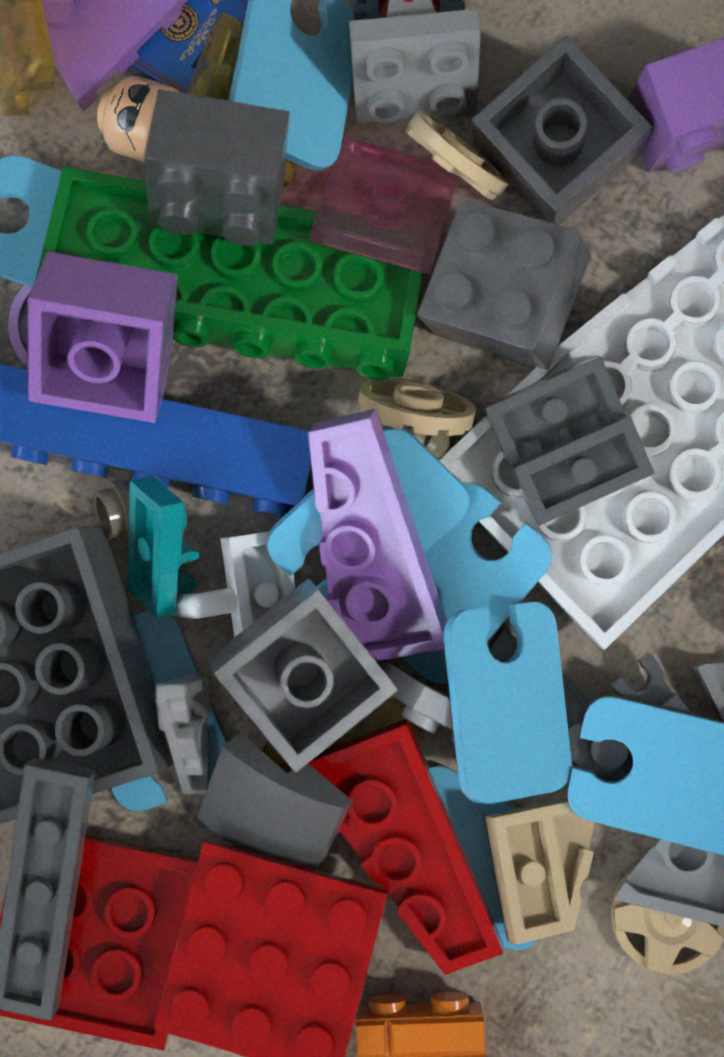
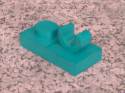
M151 475L130 480L127 589L156 618L176 613L177 593H187L197 587L198 580L186 569H178L186 562L199 559V552L186 541H182V532L187 527V513L184 502Z

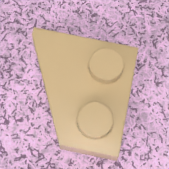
M568 798L486 815L485 820L507 941L517 945L574 931L582 903L580 888L583 881L589 875L594 855L593 851H589L595 822L579 817L571 809Z

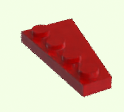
M408 719L398 721L326 749L309 762L314 769L352 800L337 834L341 832L361 859V866L374 883L379 882L383 889L389 890L388 895L397 906V913L444 975L504 954L503 941Z

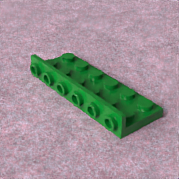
M63 166L36 278L47 252L177 274L173 340L176 343L192 348L204 347L207 344L233 348L238 354L249 358H265L268 355L294 359L298 364L312 369H325L329 366L353 369L363 377L383 380L391 376H404L411 349L429 231L280 205L273 245L263 243L238 245L221 236L196 232L190 235H177L164 230L160 226L149 224L146 181Z

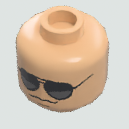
M140 76L125 77L116 85L110 86L103 94L97 111V125L100 132L103 133V138L108 148L121 156L144 163L158 89L179 93L180 91L172 86Z

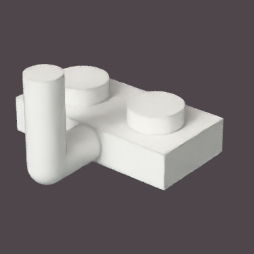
M270 531L220 538L227 588L202 593H177V611L171 615L178 618L199 619L231 613L235 637L295 589L293 574L289 576L269 556L267 539Z

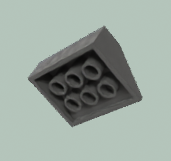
M78 526L0 554V824L17 819L24 766L32 757L96 770L92 794L157 774L174 764L165 731H160L157 688L103 526Z

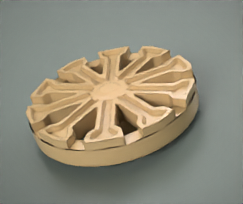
M383 379L367 381L360 386L358 397L359 411L376 409L382 425L402 430L404 425L412 426L413 433L437 436L439 430L443 431L442 433L447 436L462 435L465 431L472 429L476 412L475 405L457 393L437 386L407 380Z

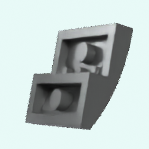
M595 355L483 406L506 461L538 526L655 474L630 415L625 414L601 356Z
M238 733L223 745L197 818L213 832L238 848L320 870L352 800L309 763L297 773L293 769L286 773L244 735Z

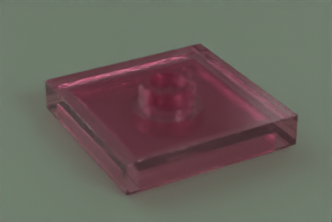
M343 136L339 156L334 162L312 226L310 241L431 275L459 176L448 172L437 162Z

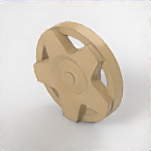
M417 111L409 121V125L405 129L406 133L433 154L432 159L448 172L462 177L485 197L494 200L509 185V180L494 164L468 142L433 117L422 111Z
M635 864L619 880L611 899L610 921L613 933L620 947L638 965L659 974L677 975L701 967L714 957L724 942V927L718 925L713 927L710 923L617 901L618 887L637 865ZM625 932L644 936V955L632 946ZM684 947L697 951L686 959L674 962L679 951Z

